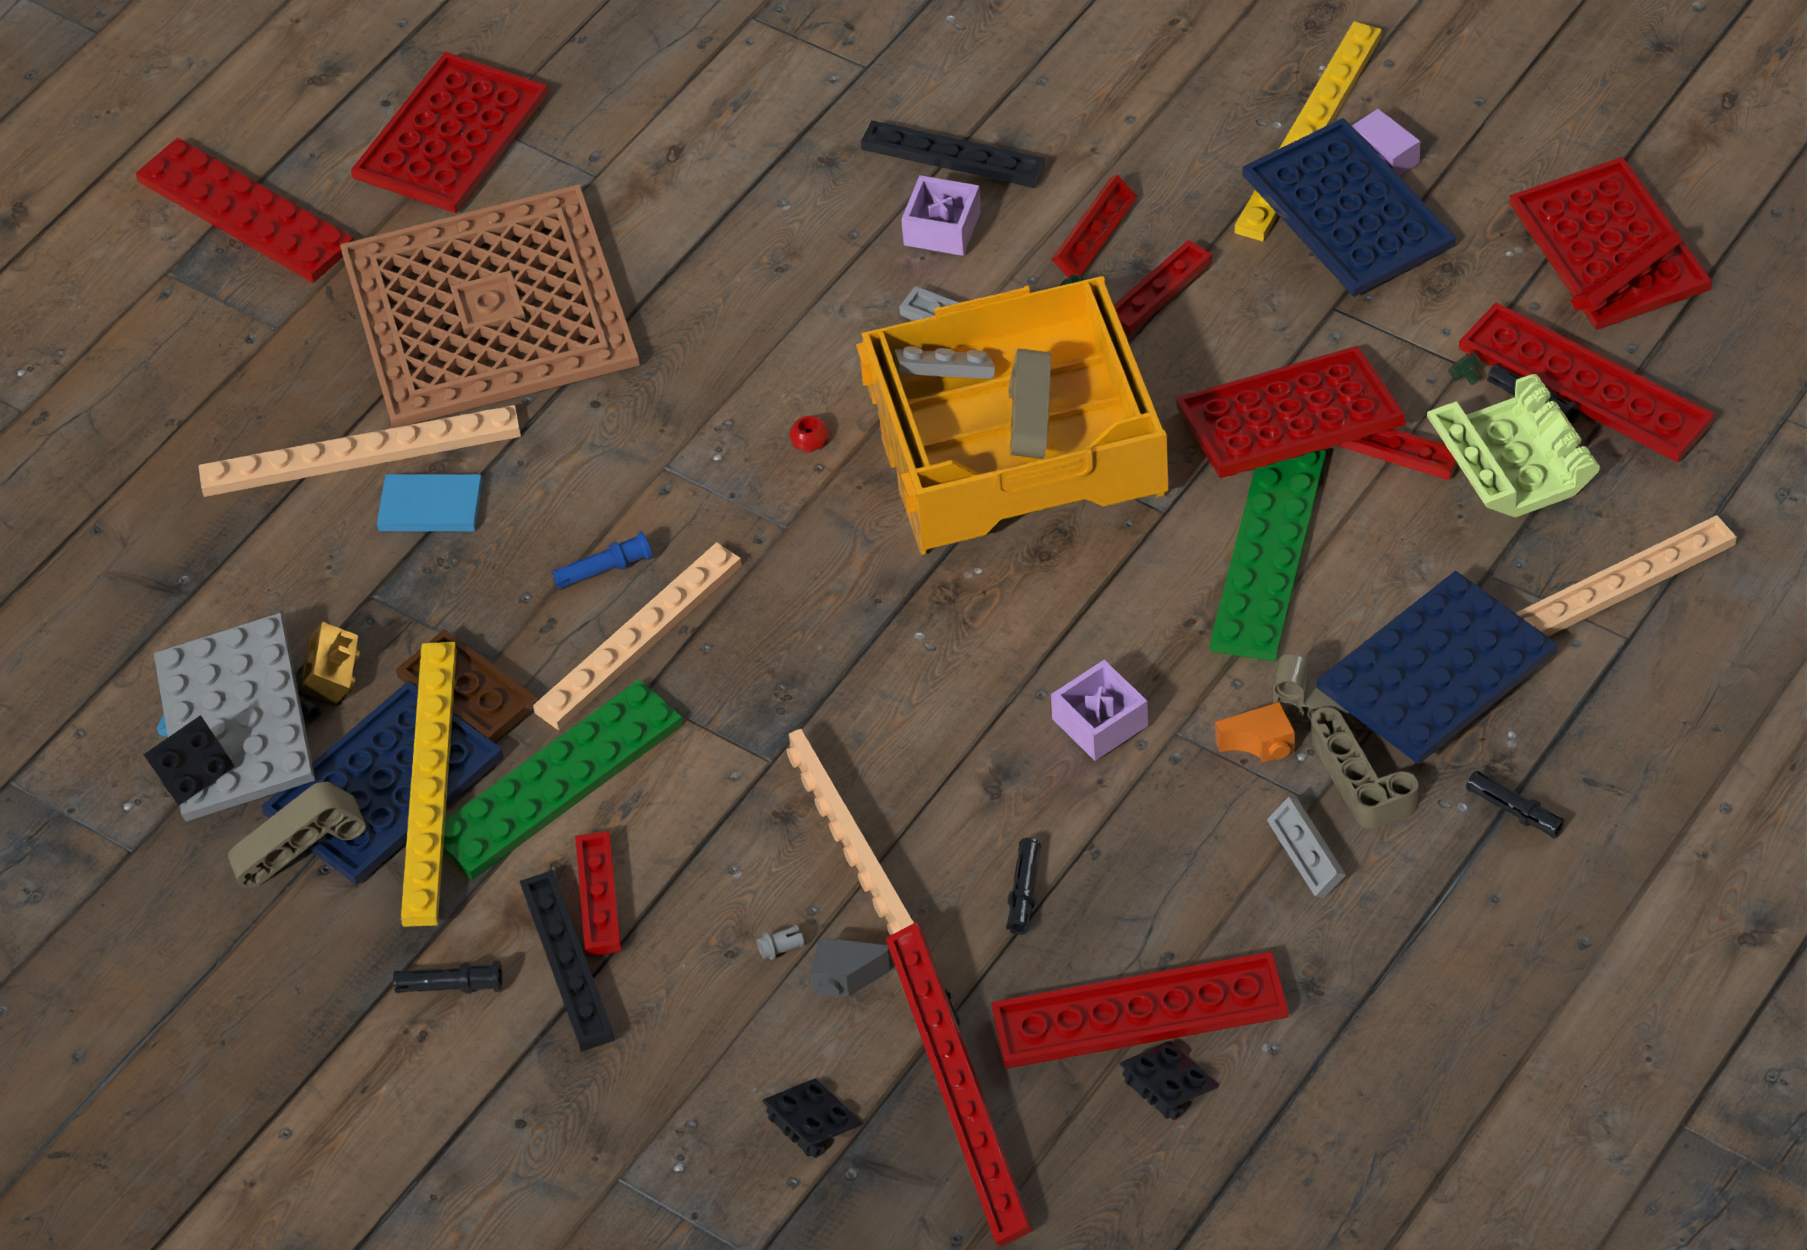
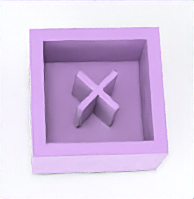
M919 175L901 219L904 245L964 256L981 213L979 185Z
M1105 660L1051 694L1052 719L1094 761L1148 727L1147 700Z

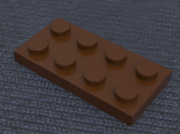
M445 629L428 642H455L457 656L453 713L493 743L534 709L533 705L538 701L537 696ZM421 649L396 669L399 679L405 683L410 681L416 687L419 686Z

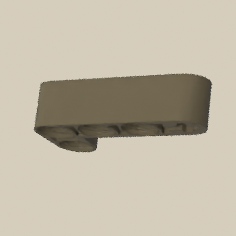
M1018 348L1016 351L1009 383V398H1012L1010 455L1044 459L1048 434L1051 352Z
M1288 654L1279 659L1273 687V704L1280 702L1289 721L1311 724L1312 714L1315 710L1322 707H1332L1341 713L1349 729L1373 731L1317 689L1318 678L1309 677V664L1305 658Z
M1322 707L1315 710L1311 718L1312 745L1356 822L1364 828L1372 829L1413 814L1418 805L1417 778L1409 772L1400 771L1378 779L1341 713L1332 707Z
M319 782L310 786L236 844L229 851L228 860L237 884L245 889L254 888L265 882L327 832L339 839L351 840L357 838L365 831L366 824L356 799L351 794L332 783Z

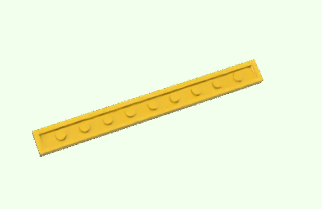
M1353 21L1280 148L1333 123L1381 40L1382 29ZM1256 190L1235 223V234L1264 242L1279 215Z
M455 642L422 643L401 910L403 927L438 925L457 656Z

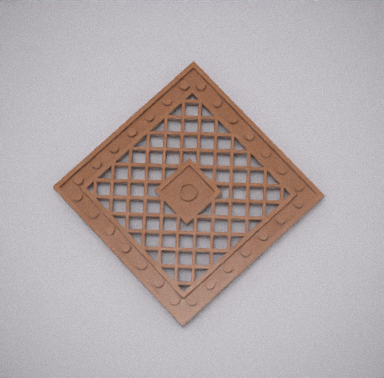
M580 184L340 244L392 428L640 366L639 358ZM544 227L552 230L549 235L540 232ZM562 234H563V237H564L565 242L562 241V240H559V238L561 237ZM513 235L522 237L519 243L510 240ZM484 242L492 245L488 251L480 248ZM532 242L541 244L537 250L529 247ZM551 248L559 251L556 257L547 254ZM502 249L511 252L507 257L498 255ZM454 250L462 253L458 258L450 256ZM569 255L572 263L565 261L569 257ZM521 256L529 259L526 264L519 263L517 260ZM472 257L480 259L477 265L469 263V260ZM423 258L432 260L428 266L420 263ZM539 263L548 266L544 271L536 269ZM442 264L450 267L446 273L438 270ZM490 264L499 266L495 272L487 270ZM394 265L401 268V270L398 273H394L389 270ZM558 270L566 272L563 278L554 276V274ZM461 271L469 274L465 280L457 277ZM511 271L518 273L514 279L512 277ZM412 272L420 275L416 281L408 278ZM576 277L578 279L579 285L573 283ZM527 278L536 280L533 286L524 283ZM430 279L438 281L435 287L426 284ZM383 280L390 282L386 288L384 286ZM546 285L555 287L551 293L543 291ZM448 286H450L451 294L444 292ZM400 287L408 289L404 295L396 293V291ZM565 291L574 294L570 300L561 297ZM518 293L525 295V296L521 299V301H520V299H519ZM418 294L427 296L423 302L415 300ZM535 299L543 302L539 308L531 305ZM583 299L585 300L586 306L580 304ZM436 301L445 303L441 309L433 307ZM389 302L396 304L392 310ZM553 306L562 309L558 315L549 312ZM407 308L415 311L411 315V317L403 315L402 313ZM455 308L457 310L458 316L451 314ZM572 313L581 316L577 322L568 319ZM425 315L433 318L429 324L421 322ZM525 315L532 317L528 323H526ZM542 321L550 324L547 330L538 327V325ZM590 321H592L594 328L587 326ZM443 323L452 325L448 331L440 329ZM396 324L402 326V328L399 331L397 330ZM560 328L569 331L566 337L557 334ZM511 329L520 332L516 338L507 335ZM413 330L421 333L417 339L409 336ZM461 330H463L465 338L458 336ZM579 335L589 338L585 344L576 341ZM530 336L539 339L535 345L526 342ZM432 337L440 340L436 346L428 344ZM480 337L489 339L485 346L477 343ZM549 343L558 346L554 352L545 349ZM450 344L459 347L455 353L446 351ZM499 344L508 347L504 353L495 350ZM402 345L409 348L405 354ZM518 351L527 354L523 360L514 357ZM420 352L428 355L424 361L418 360L415 357ZM468 352L477 354L473 361L464 358ZM438 359L447 362L443 368L434 366ZM487 359L496 361L492 368L483 365ZM456 367L465 369L461 376L452 373ZM409 368L416 370L412 376ZM426 374L435 377L430 384L422 381Z

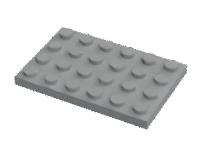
M280 613L153 653L168 737L201 715L235 765L234 768L180 805L181 815L186 822L315 781L285 621Z

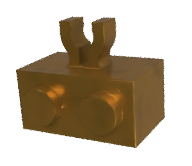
M321 622L308 638L299 691L334 705L344 695H349L356 679L355 676H352L353 668L357 664L360 651L356 649L358 635Z

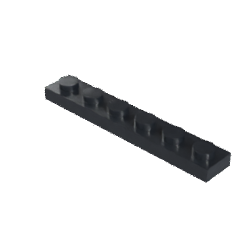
M871 120L861 140V148L865 151L1032 188L1036 187L1045 168V158Z
M553 870L520 880L521 890L581 1052L615 1041L613 1030Z

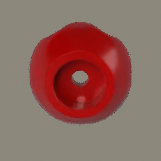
M803 416L797 419L789 431V438L794 447L807 453L823 448L830 437L827 424L816 416Z

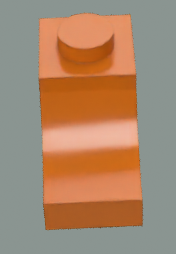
M1280 702L1216 721L1215 743L1220 753L1225 751H1245L1256 755L1261 759L1262 763L1271 760H1280L1295 753V732Z

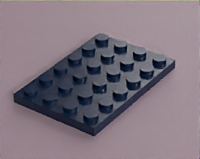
M1344 118L1243 166L1242 176L1353 297L1455 246L1456 237Z
M1455 570L1317 679V689L1417 764H1420L1557 653L1558 644Z
M410 681L406 682L312 762L315 781L278 792L261 806L263 815L270 819L310 786L319 782L332 783L351 794L356 799L365 821V831L357 838L351 840H342L327 832L309 846L308 849L356 886L407 842L418 687ZM454 713L452 714L446 807L504 758L502 748Z

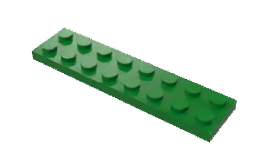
M1317 450L1300 455L1297 458H1289L1269 464L1266 467L1254 469L1210 639V652L1277 661L1325 465L1326 451Z
M638 679L445 819L443 853L471 880L475 879L682 727V716Z

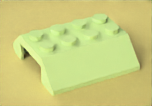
M1537 374L1528 375L1516 380L1514 398L1465 415L1457 401L1427 412L1428 419L1485 506L1515 518L1575 496L1600 470L1599 464L1586 446L1576 448L1581 444L1580 436L1576 433L1557 402L1548 401L1551 396L1550 392Z

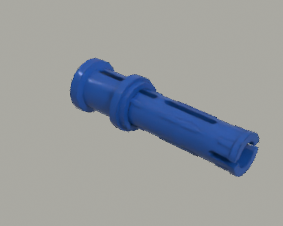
M640 531L634 538L621 543L614 541L607 550L551 571L558 589L561 590L564 587L616 567L618 570H624L630 563L643 558L650 560L653 556L643 531Z

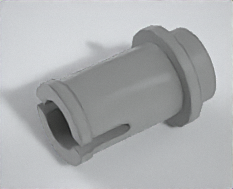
M794 925L791 928L770 935L766 932L762 933V937L757 939V947L763 959L769 957L770 960H774L777 954L803 947L802 933H797L800 931L799 927Z

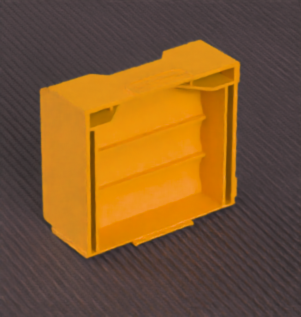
M1104 276L1030 293V288L1027 285L1024 288L940 308L935 307V316L862 333L863 342L856 344L860 357L863 386L867 385L872 403L877 404L882 442L891 468L896 467L899 492L921 555L927 554V549L985 536L1002 519L1084 499L1104 507L1154 494L1159 498L1163 497L1164 492L1168 491L1167 434L1162 429L1106 288ZM908 346L918 347L923 351H936L938 348H947L954 352L967 353L969 350H980L990 355L995 366L993 379L898 374L893 361L894 349H904ZM1018 348L1051 352L1048 434L1044 459L1010 455L1012 398H1009V383Z

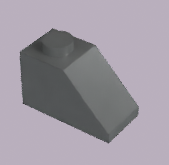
M819 937L811 971L814 992L822 993L826 996H850L890 972V950L888 945Z

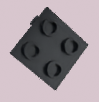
M201 715L143 754L178 806L235 767Z
M1169 1041L1120 1063L1124 1068L1122 1075L1125 1077V1083L1137 1091L1143 1099L1148 1098L1147 1102L1150 1105L1156 1104L1155 1108L1166 1119L1177 1120L1183 1113V1109L1180 1107L1181 1104L1219 1087V1084L1208 1076L1203 1069L1199 1068Z
M816 1078L767 1097L762 1101L767 1106L768 1119L775 1123L785 1136H789L793 1143L798 1142L797 1145L806 1156H813L814 1158L819 1157L823 1153V1141L859 1127L863 1123Z

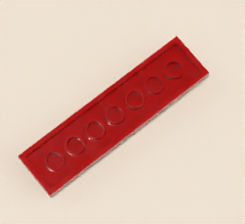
M178 137L136 172L137 180L141 184L312 283L317 281L343 258L340 244L354 241L352 236Z
M1497 302L1459 340V350L1492 367L1498 363L1521 377L1537 374L1546 389L1557 391L1558 396L1568 402L1575 401L1580 404V413L1677 463L1714 423V413Z
M1272 951L991 1002L1005 1069L1288 1018V1008Z

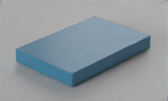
M385 474L377 520L378 531L475 532L482 489L481 474Z

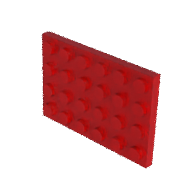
M444 52L352 167V178L457 214L549 95L548 85Z
M1623 157L1512 194L1509 200L1510 206L1573 297L1657 234L1675 230ZM1682 240L1681 243L1673 248L1674 253L1670 257L1659 262L1655 261L1650 265L1652 267L1650 272L1639 278L1634 277L1629 281L1630 286L1626 290L1607 297L1606 300L1608 302L1606 305L1592 312L1590 309L1582 311L1595 330L1709 291L1711 290L1712 280Z
M1358 346L1176 397V407L1219 478L1235 476L1244 471L1266 467L1272 463L1289 458H1297L1303 454L1320 449H1328L1334 445L1359 440L1365 436L1390 431L1393 428L1405 425V414Z

